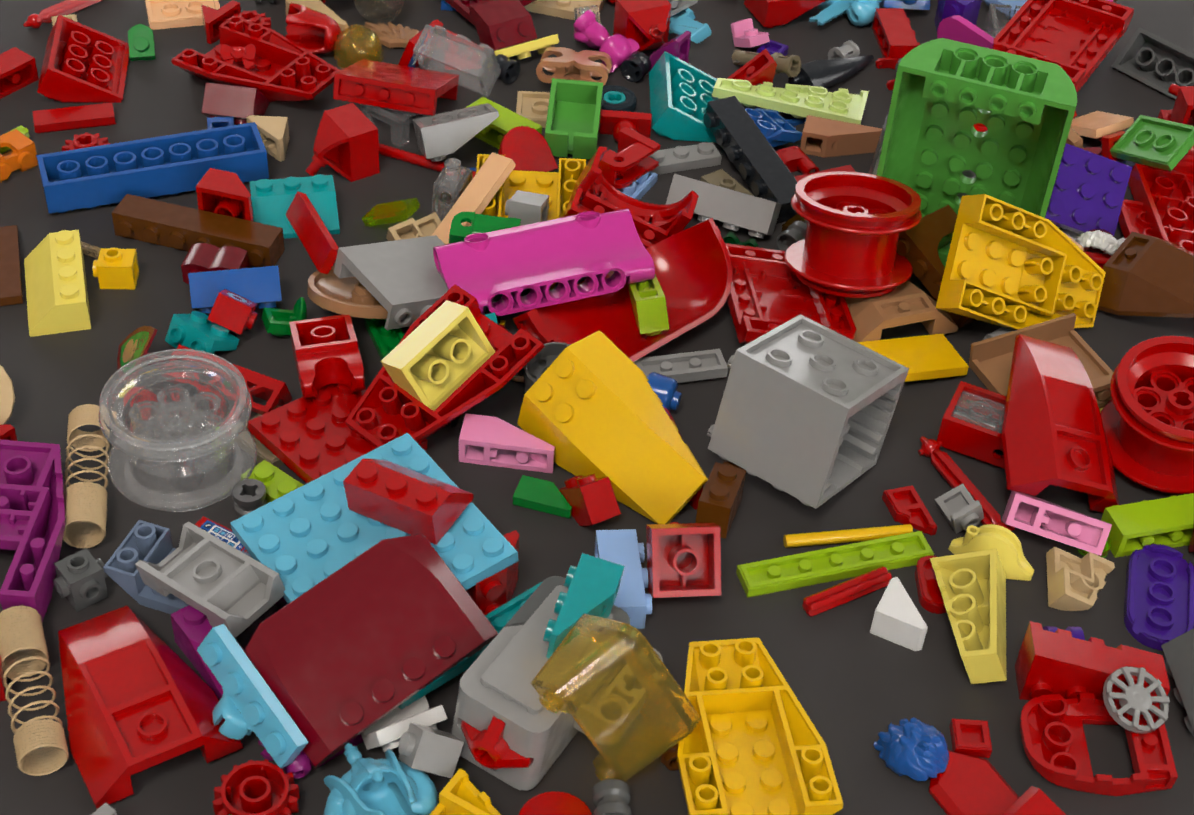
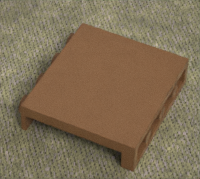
M1075 313L971 344L968 366L990 391L1007 396L1015 337L1018 334L1071 348L1087 372L1098 407H1104L1112 399L1110 386L1114 372L1074 330Z

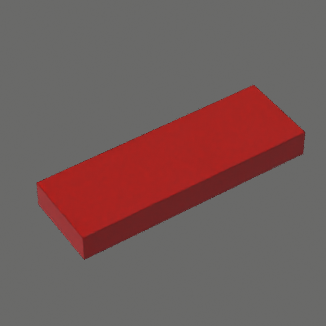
M112 102L32 111L35 133L116 124Z

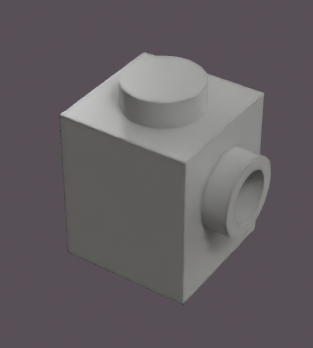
M517 190L511 199H508L506 202L505 215L508 218L521 219L520 226L548 220L549 195Z
M410 722L408 731L402 735L399 742L400 755L398 759L410 768L452 778L464 741L451 733Z

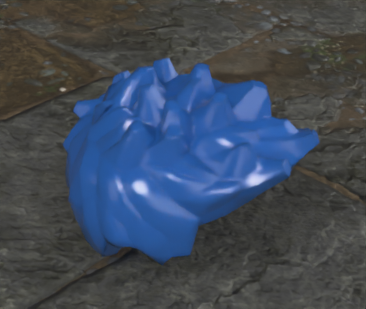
M912 717L910 721L908 719H901L899 725L891 723L888 725V732L880 731L878 733L879 740L874 742L873 746L876 750L880 751L879 757L884 759L886 767L890 768L897 775H907L916 781H927L929 777L936 778L937 774L944 773L946 770V765H948L949 761L947 743L944 735L934 726L924 724Z

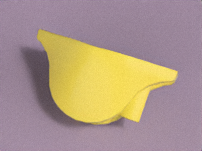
M987 524L976 527L970 525L966 529L965 536L953 539L948 548L954 555L997 549L1006 579L1031 581L1034 575V569L1023 554L1020 540L1013 532L1003 526Z

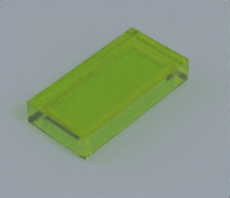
M417 198L376 204L362 217L365 226L368 227L406 221L421 205Z

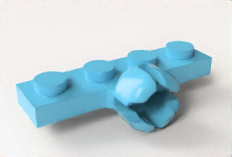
M225 624L213 627L197 648V652L223 689V696L213 710L214 725H218L224 718L225 722L219 728V732L225 737L235 740L242 739L245 735L249 736L253 731L279 768L292 764L309 742Z

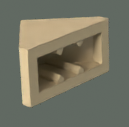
M256 115L246 117L247 123H256L267 153L280 162L284 161L289 143L288 117Z

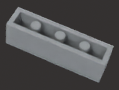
M674 174L666 204H673L682 200L693 190L699 196L694 210V214H698L697 220L705 221L713 218V220L722 221V227L738 231L739 227L749 229L748 235L762 239L765 234L773 235L782 204Z

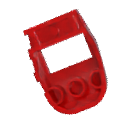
M1079 693L1078 698L1064 699L1061 694H1050L1035 697L1023 707L1020 717V731L1025 753L1036 771L1055 785L1093 794L1123 796L1172 789L1178 778L1165 722L1158 729L1150 733H1134L1125 729L1135 773L1130 778H1112V775L1096 774L1094 777L1083 724L1119 725L1109 714L1104 700L1095 699L1094 693ZM1114 699L1115 706L1119 710L1121 708L1119 699ZM1153 704L1154 706L1160 709V705ZM1148 710L1155 723L1159 717ZM1126 712L1122 714L1124 718L1132 722V715ZM1142 714L1139 718V725L1146 726L1148 724Z

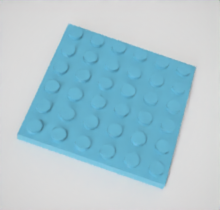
M409 433L230 522L232 532L252 558L279 573L285 587L283 598L288 604L381 540L411 535L349 510L343 480L363 458L388 460L459 488ZM470 502L437 545L430 543L465 590L519 561L518 551L472 502Z

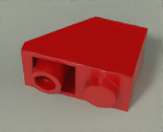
M595 473L586 476L579 475L565 480V487L559 489L572 507L571 515L579 526L594 525L621 514L609 477L596 478Z

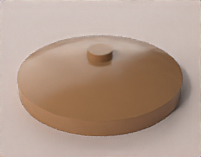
M335 266L332 267L328 275L317 270L309 276L307 294L316 305L331 312L350 315L351 317L387 319V310L355 276L339 279L334 273Z

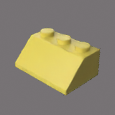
M446 300L380 362L395 384L434 411L495 353V350L469 308Z

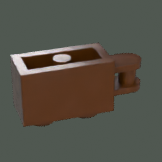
M724 461L723 464L715 462L698 501L695 523L717 524L720 526V537L726 539L742 499L746 470L730 461Z

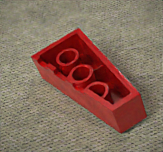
M1032 621L1029 622L1015 663L1019 699L1031 700L1041 695L1061 694L1064 699L1078 698L1079 693H1094L1095 699L1104 700L1103 687L1106 679L1114 671L1125 666L1145 668L1146 672L1162 682L1161 685L1166 695L1170 691V685L1163 655L1125 645H1120L1117 648L1109 647L1104 644V640L1090 637L1088 641L1072 637L1071 631L1059 628L1055 633L1043 630L1042 624ZM1120 675L1117 677L1119 680H1121L1128 686V682L1124 675ZM1132 675L1134 683L1137 684L1138 677ZM1144 680L1143 687H1149L1150 685ZM1113 683L1112 692L1121 693L1123 690ZM1154 690L1150 692L1151 696H1157Z

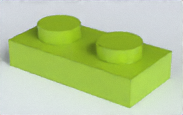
M265 459L241 476V480L257 479L265 485L267 503L303 486L302 483Z

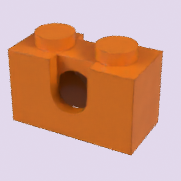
M17 129L0 136V148L9 147L11 149L9 152L0 154V182L9 179L8 177L13 171L19 169L24 172L38 165L35 143Z

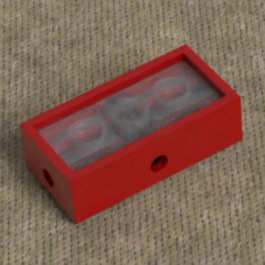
M961 381L942 418L937 441L940 440L943 444L941 447L1005 469L1001 432L1007 396Z

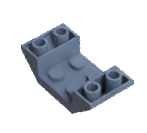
M138 520L104 565V572L142 606L172 614L189 605L171 593L165 597L144 584L135 564L139 560L158 564L176 548L172 546L169 528ZM241 551L252 558V556L249 553Z

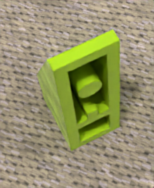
M656 275L651 280L627 284L640 334L655 336L661 334L663 330H669L666 299Z

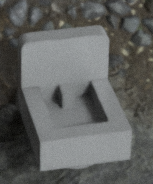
M963 483L935 499L937 507L956 534L963 530L966 531L970 525L977 526L984 519L981 503L973 499Z

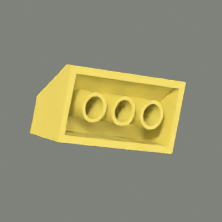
M62 230L49 233L24 259L30 337L91 329L85 263L79 230Z

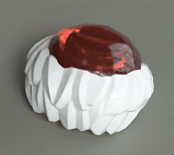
M1100 228L1081 233L1076 239V242L1084 248V251L1091 249L1112 255L1120 247L1119 241L1108 230Z

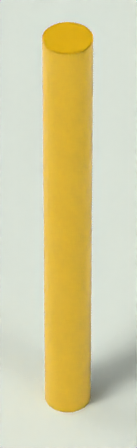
M911 524L787 534L783 536V543L785 548L860 542L913 532V527Z

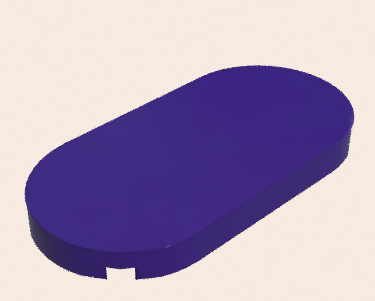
M1161 544L1145 545L1143 549L1135 550L1131 554L1126 571L1124 623L1129 633L1137 641L1147 647L1163 651L1161 645L1194 628V565L1190 560L1187 563L1182 558L1183 554L1178 550Z

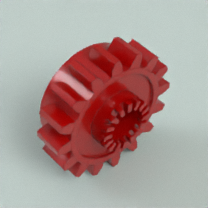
M264 759V761L248 760L244 764L233 766V770L228 775L223 774L220 777L222 786L214 787L215 800L213 801L215 815H292V813L299 812L298 784L294 783V774L292 772L285 774L283 768L270 763L267 759Z

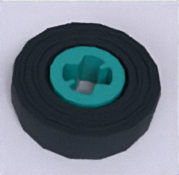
M603 86L601 110L635 112L637 98L634 92L623 86Z

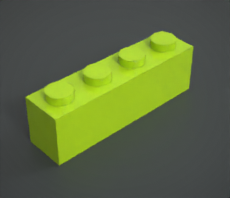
M1194 493L1106 507L1101 520L1112 524L1106 544L1114 557L1129 556L1135 550H1141L1145 545L1161 544L1172 548L1190 545L1194 530Z

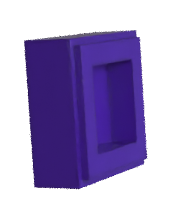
M770 40V42L762 44L757 49V53L767 49L770 55L778 52L786 56L789 46Z

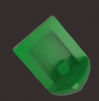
M137 24L130 28L128 31L130 60H155L153 30L143 24Z
M300 297L296 301L293 310L264 307L262 320L267 333L275 336L291 335L289 322L306 320L307 306L305 299Z

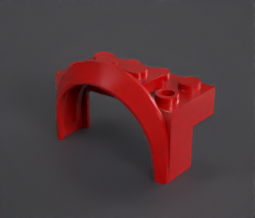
M599 146L577 179L564 217L586 211H595L602 214L629 209L645 249L681 232L692 219L699 198L695 191L692 190L676 203L666 205L651 204L631 198L614 188L601 173L600 161L607 148Z

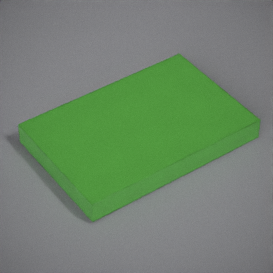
M1140 115L1109 151L1112 157L1172 171L1194 145V126Z

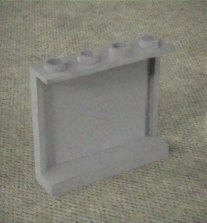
M436 235L338 248L334 267L335 275L339 279L355 276L387 310L388 315L384 327L386 330L411 326L414 321L448 291L445 281L438 273L434 261L433 247L445 245ZM483 306V314H485L487 306Z

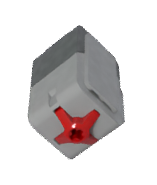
M561 576L548 577L539 585L506 626L503 627L462 675L459 683L456 712L454 714L451 734L464 741L460 756L513 788L522 791L531 790L538 785L578 731L601 743L615 742L655 690L663 664L661 654L654 648L641 646L631 651L624 647L630 618L625 611L613 605L608 618L552 660L546 658L549 642L543 641L546 627L550 619L557 620L558 614L554 613V609L560 592L567 593L569 589L564 586L566 578Z

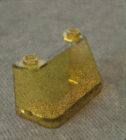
M583 614L531 682V685L540 695V703L553 713L562 711L571 714L600 754L594 759L593 765L596 768L595 775L601 781L618 779L627 782L691 734L700 722L698 712L643 634L633 626L616 620Z

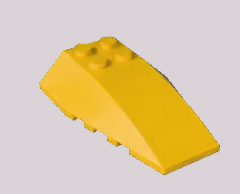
M599 330L567 346L524 394L517 424L525 432L555 446L554 462L558 466L575 476H586L595 473L596 478L609 477L616 500L657 524H669L708 481V478L688 445L684 443L678 433V428L673 420L669 418L662 406L663 403L651 388L644 372Z

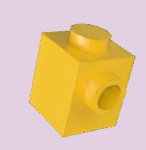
M100 249L98 260L93 261L92 268L93 276L98 277L100 289L135 290L139 276L136 249Z

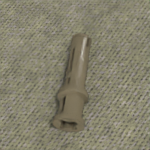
M736 49L732 54V60L737 61H733V64L745 65L759 53ZM778 52L771 54L777 63L776 75L785 73L789 77H796L799 74L801 59L798 55L788 57Z

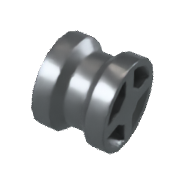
M244 479L234 485L232 489L235 501L234 511L239 518L267 504L265 498L266 488L261 481L257 479Z

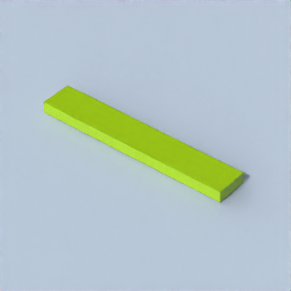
M916 531L737 565L736 574L748 598L857 577L882 566L886 567L887 570L917 565L920 558L934 556V552L922 531Z

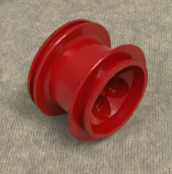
M850 171L816 173L806 176L797 182L795 194L791 198V206L798 215L807 220L805 239L792 244L786 249L784 260L802 283L820 292L835 296L870 298L890 293L897 286L910 279L913 273L912 265L905 256H900L897 253L900 232L915 227L921 221V198L916 191L893 179Z
M1186 336L1151 338L1135 345L1123 356L1112 375L1110 386L1112 399L1104 406L1100 413L1113 466L1129 479L1150 489L1175 494L1194 493V338Z

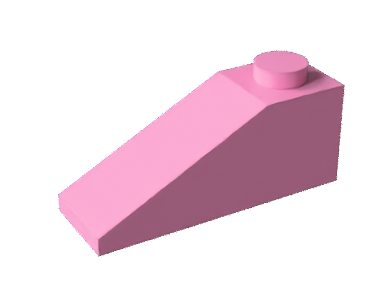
M465 413L459 436V462L553 474L555 446L498 417Z
M1011 491L1002 517V521L1007 525L1100 556L1112 527L1110 523L1016 491Z

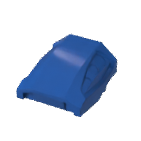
M744 108L772 147L801 140L802 132L796 130L778 111L762 108Z

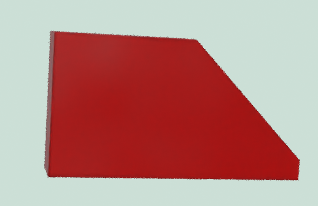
M913 485L883 491L882 499L896 522L904 525L911 524L916 530L931 536L936 535L937 525Z

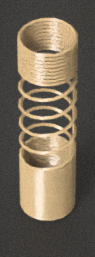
M93 404L80 405L72 409L68 416V445L66 447L67 458L65 461L66 470L63 489L66 525L63 541L76 548L95 547L102 543L106 537L108 492L105 488L108 486L106 476L109 471L107 466L109 455L107 452L110 447L111 417L103 407ZM84 425H96L102 429L94 432H85L78 428ZM100 450L103 453L97 456H87L77 451L93 452ZM75 453L85 458L73 461L71 456ZM103 455L106 456L105 462L96 459ZM83 460H94L102 465L88 468L76 463ZM74 465L86 470L72 473L70 468ZM102 467H105V473H104V474H102L101 472H98V471H94V470H96V469H100V468H102ZM83 472H93L102 477L88 480L75 475ZM72 477H74L80 481L85 482H78L71 485L69 481ZM101 479L105 480L104 486H101L97 483H93Z
M13 606L0 612V657L4 671L3 685L6 688L5 698L9 703L8 714L12 719L11 729L15 734L13 743L17 764L21 772L33 776L48 775L63 767L69 757L65 732L62 727L63 722L60 718L56 717L59 713V706L53 702L56 699V691L51 688L53 677L47 673L50 670V662L41 616L32 607ZM35 674H41V675H39V676H37V677L30 678V679H20V678L30 677V676H33V675H35ZM44 675H47L50 679L48 686H32L20 692H15L11 689L16 681L30 682ZM7 678L13 680L9 685L7 684ZM44 688L38 692L25 693L32 689ZM46 690H50L53 694L50 701L39 700L23 707L14 704L15 699L19 696H34ZM9 692L16 694L12 700L9 698ZM39 703H46V704L43 705V706H39V707H35V708H27V707H29V706H31V705H35V704H39ZM50 704L56 708L53 716H38L26 722L16 718L22 710L35 711L43 709ZM12 706L19 709L14 715L12 713ZM15 721L23 724L17 730L15 728Z

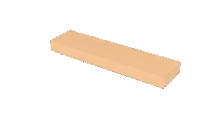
M492 152L431 236L436 235L445 245L449 244L451 223L456 214L460 212L481 214L515 168L516 164L513 159ZM463 222L461 225L471 226V223Z

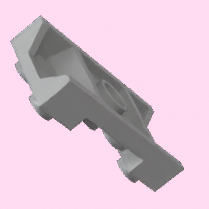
M189 521L183 525L179 547L160 563L154 564L139 560L135 564L145 585L165 597L171 593L205 614L210 625L213 627L225 624L234 638L284 596L285 591L279 573Z

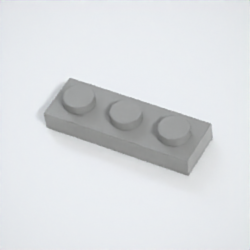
M702 142L696 145L658 150L648 156L659 162V166L652 170V172L658 175L721 165L722 156L713 142Z
M720 349L644 357L634 362L644 372L646 377L652 372H657L675 379L677 383L727 377L728 367Z

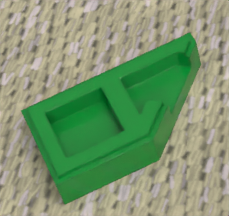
M522 475L513 495L512 505L570 519L572 507L554 482Z

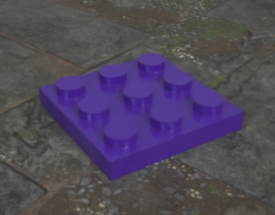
M1066 143L1045 218L1051 220L1058 227L1078 234L1085 233L1086 231L1100 230L1114 237L1132 167Z

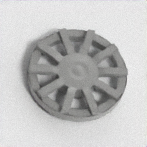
M1125 666L1117 669L1109 675L1103 687L1104 703L1111 717L1120 726L1134 733H1150L1162 726L1168 719L1170 697H1167L1161 685L1162 682L1146 672V669L1142 667ZM1120 675H1124L1128 682V686L1124 682L1119 680L1117 677ZM1132 675L1138 677L1137 684L1134 683ZM1144 680L1150 685L1149 687H1143ZM1113 683L1123 691L1121 693L1112 692ZM1154 690L1157 696H1151L1150 692ZM1113 699H1119L1121 705L1119 710H1117ZM1152 703H1160V709L1152 705ZM1148 710L1159 717L1155 723ZM1126 712L1132 715V722L1124 718L1122 714ZM1142 714L1148 724L1146 726L1139 725V718Z

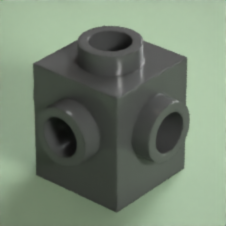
M87 548L54 563L57 578L53 579L54 586L60 597L66 598L76 612L109 597L105 578L108 575L104 572L103 568L105 564L101 558L95 559Z

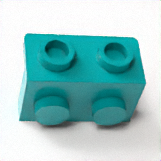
M192 311L191 314H173L165 341L174 348H177L180 344L214 356L215 351L236 350L240 339L230 334L229 329L207 320L208 315L199 311Z

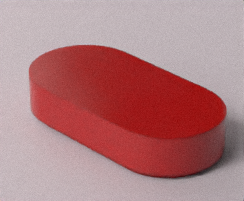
M924 556L918 560L915 569L919 603L925 610L931 613H946L942 594L930 558L937 556Z

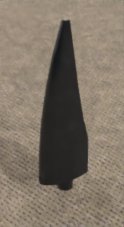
M873 55L842 59L815 60L801 64L799 74L796 77H789L788 82L789 84L819 86L828 89L859 72L874 57Z

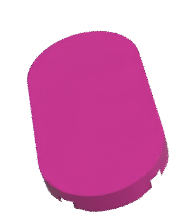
M953 15L943 19L937 30L938 39L946 38L992 49L994 37L960 15Z

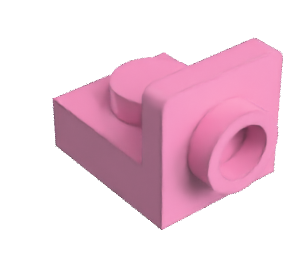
M751 18L731 23L734 47L751 48L770 42L768 32H758V29H754Z

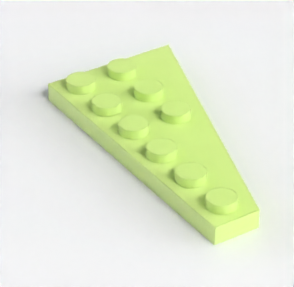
M718 78L713 88L712 97L723 99L736 96L740 103L750 108L757 106L775 110L779 113L791 114L799 119L807 118V115L860 125L869 91L861 90L859 95L849 94L848 89L842 88L834 92H828L824 87L785 84V88L773 87L772 82H763V84L755 86L748 80Z

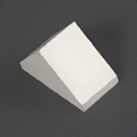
M891 578L875 610L870 633L913 651L922 650L928 627L899 578Z

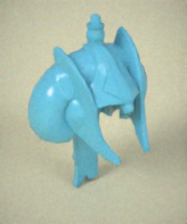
M826 0L817 6L823 11L809 18V22H817L818 25L822 26L837 18V16L847 13L849 21L853 25L866 26L874 20L876 8H879V3L883 0Z
M347 743L344 747L346 750L344 755L352 766L351 769L341 778L334 775H328L324 778V782L331 792L328 796L323 815H430L438 805V792L430 777L424 771L410 768L405 763L398 761L391 749L385 751L386 759L362 758V754L358 751L357 746Z

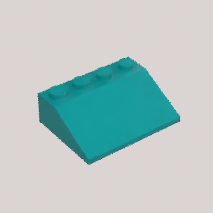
M664 51L649 72L650 107L652 113L651 128L657 134L667 136L673 140L717 143L714 135L706 128L703 120L708 102L718 100L717 97H712L717 79Z

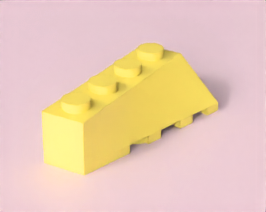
M997 549L930 558L955 640L971 684L1007 681L1006 575Z

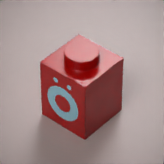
M224 289L219 292L207 320L241 335L247 328L250 330L253 328L258 317V313L254 312L257 303Z

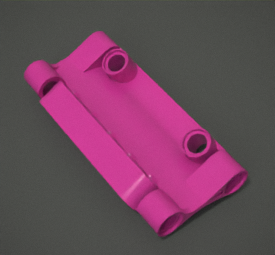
M629 209L602 214L595 211H586L577 215L487 233H475L466 236L464 241L433 247L435 265L438 273L445 281L447 289L449 290L456 284L477 298L482 314L484 312L483 306H487L491 313L495 312L497 316H503L613 293L622 289L625 283L632 284L655 278L653 259L640 240ZM614 271L610 278L605 279L607 273ZM586 276L585 281L577 285L578 280ZM559 282L554 290L549 291L553 283ZM531 288L527 295L520 296L524 289ZM502 294V297L499 301L492 302V299L496 295Z

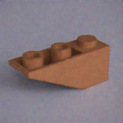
M807 115L800 149L805 154L824 158L874 153L882 129Z

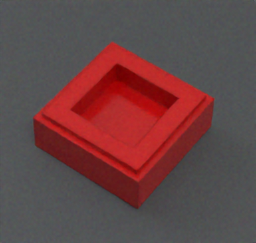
M951 719L949 727L953 751L974 757L990 758L992 744L988 721Z

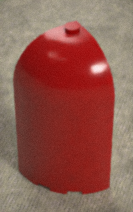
M710 218L646 248L653 259L655 275L666 299L669 330H663L659 335L648 336L640 334L627 283H625L622 289L613 293L537 309L534 308L513 318V321L518 330L520 328L543 344L562 342L571 345L600 330L635 362L710 319L724 306L732 284V264L721 232L713 218ZM614 271L607 273L605 279L610 278Z

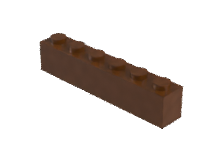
M126 194L112 211L115 235L183 251H189L190 247L196 243H207L218 248L225 246L239 247L247 251L249 265L254 267L274 266L285 251L283 228L131 194Z

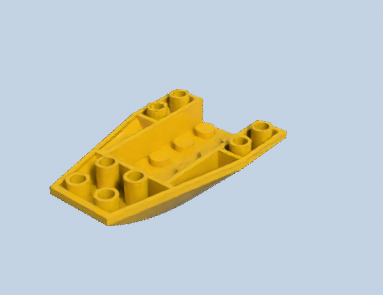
M760 638L689 642L677 754L688 814L834 815L843 809V800L826 743Z

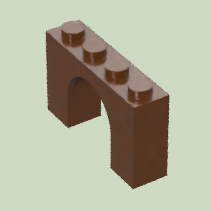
M949 205L922 217L919 224L915 227L900 232L897 253L909 260L913 273L936 301L945 266L939 258L938 249L951 243L957 214ZM947 311L959 329L976 321V319Z

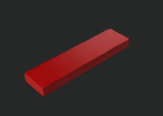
M297 191L285 215L317 270L328 275L336 261L339 247L308 196Z

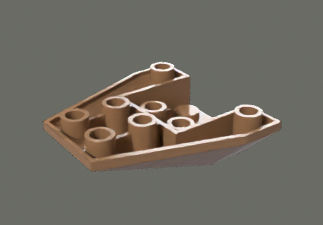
M908 280L897 286L890 293L870 298L844 297L857 329L853 340L855 342L880 340L882 329L921 322L930 335L958 331V326L947 311L937 309V302Z

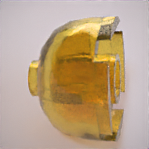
M352 25L339 33L334 45V60H337L339 67L344 69L362 59L382 62L383 50L381 41L373 30L362 25Z

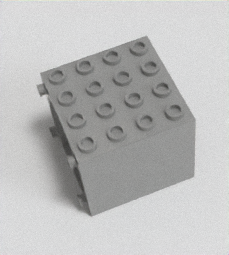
M800 314L737 349L735 355L729 358L727 367L731 369L715 425H711L708 429L710 433H707V436L711 438L708 449L718 454L721 459L730 461L745 469L748 474L757 476L772 484L775 489L784 491L799 499L802 504L817 509L876 465L909 368Z

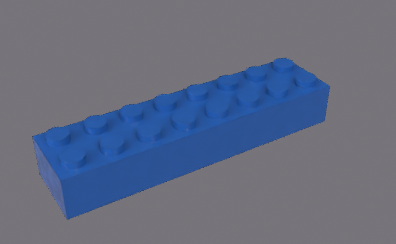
M255 122L36 155L49 214L64 213L69 210L94 208L106 204H119L126 194L152 198L196 190V185L209 168L236 173L242 182L269 178L267 151Z

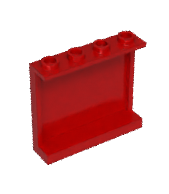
M362 59L335 73L333 99L434 116L436 114L438 97L457 100L459 75Z

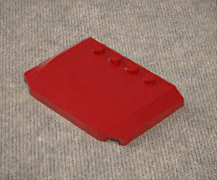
M1027 0L994 38L992 49L1058 64L1071 78L1076 92H1078L1126 32L1133 17L1134 9L1107 0Z
M725 243L732 264V284L727 302L739 343L748 344L800 314L854 340L857 329L845 298L820 292L802 283L797 278L795 272L786 264L784 260L785 251Z

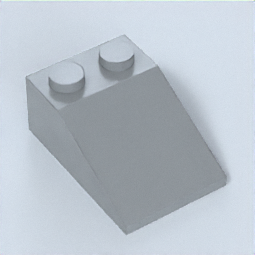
M489 103L435 114L434 116L412 119L418 149L426 159H431V161L444 160L446 155L453 154L497 119L499 113Z

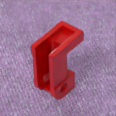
M624 127L619 130L618 153L612 150L605 152L600 161L601 173L614 188H626L632 182L659 166L658 161L648 156L658 151L661 144L628 127Z

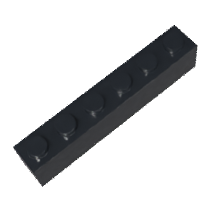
M736 96L709 101L703 117L706 128L712 132L716 142L724 149L728 159L738 169L741 178L745 179L751 188L753 195L782 204L776 224L791 219L797 214L791 206V198L795 194L797 180Z

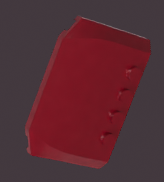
M422 533L383 539L261 622L244 652L309 742L302 751L316 769L344 749L345 744L466 657H471L492 642L498 635V632Z

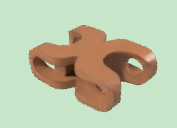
M549 47L542 54L536 68V74L538 79L544 83L551 84L552 78L600 82L604 86L612 67V59L609 54L600 51L582 50L575 52L570 48ZM554 54V55H556L557 57H548V56ZM597 59H601L605 62L606 66L602 63L595 61ZM543 68H544L546 71L554 72V74H552V75H546V74L543 72ZM592 77H602V78H601L600 80H594Z

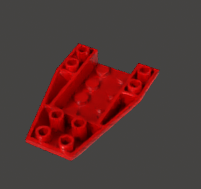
M232 16L218 26L220 44L206 54L187 48L171 59L173 65L194 76L216 84L256 88L269 100L277 101L312 99L333 83L335 73L340 71L275 30L247 21L239 16ZM223 44L230 47H245L249 44H254L256 48L255 67L248 71L245 70L243 61H234V65L223 62L220 57V47Z
M455 284L412 323L399 344L448 300L469 308L495 350V353L434 411L395 384L383 366L345 423L376 448L406 433H409L419 443L504 387L544 348V344L521 328L513 335L481 313L477 298Z
M1018 334L1015 337L1001 432L1007 489L1036 496L1051 484L1088 493L1090 510L1104 513L1106 507L1119 505L1113 460L1092 384L1080 359L1069 347Z
M127 605L58 631L70 751L96 810L104 803L109 805L133 795L134 791L130 778L133 774L198 747L207 763L242 749L240 739H230L219 732V728L225 722L224 718L218 725L213 723V710L219 702L214 691Z

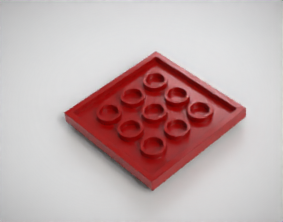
M344 384L327 385L318 391V397L298 398L248 421V432L305 483H309L376 449L375 446L345 423L366 390L351 392L350 388ZM425 438L418 444L424 451L427 450L428 440Z

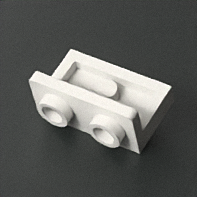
M423 696L402 710L398 707L362 732L361 735L367 750L382 746L383 752H385L387 749L392 750L399 747L400 739L408 731L410 722L438 730L436 723L448 718L443 705L429 708L426 697Z

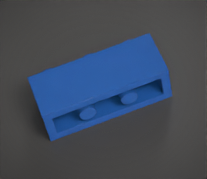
M278 266L188 273L192 309L199 308V312L204 314L211 312L219 292L224 289L254 303H258L259 309L277 307L276 301H282Z

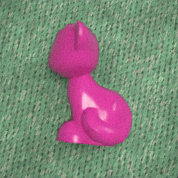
M591 10L585 11L574 23V40L609 54L612 59V67L609 73L614 72L621 66L623 61L628 59L640 47L635 40L627 39L623 35L615 34L610 36L606 28L596 21L595 15Z

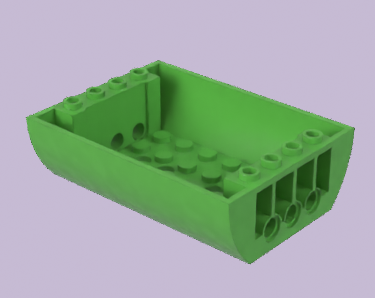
M946 38L923 43L908 52L898 64L877 175L903 183L916 191L921 198L920 210L922 217L947 205L958 215L961 199L957 194L966 193L968 195L987 194L1045 218L1077 105L1075 86L1067 73L1055 63ZM982 123L988 130L979 132L973 125ZM971 170L976 174V177L967 178L962 172ZM950 244L938 249L939 258L944 266L946 265Z

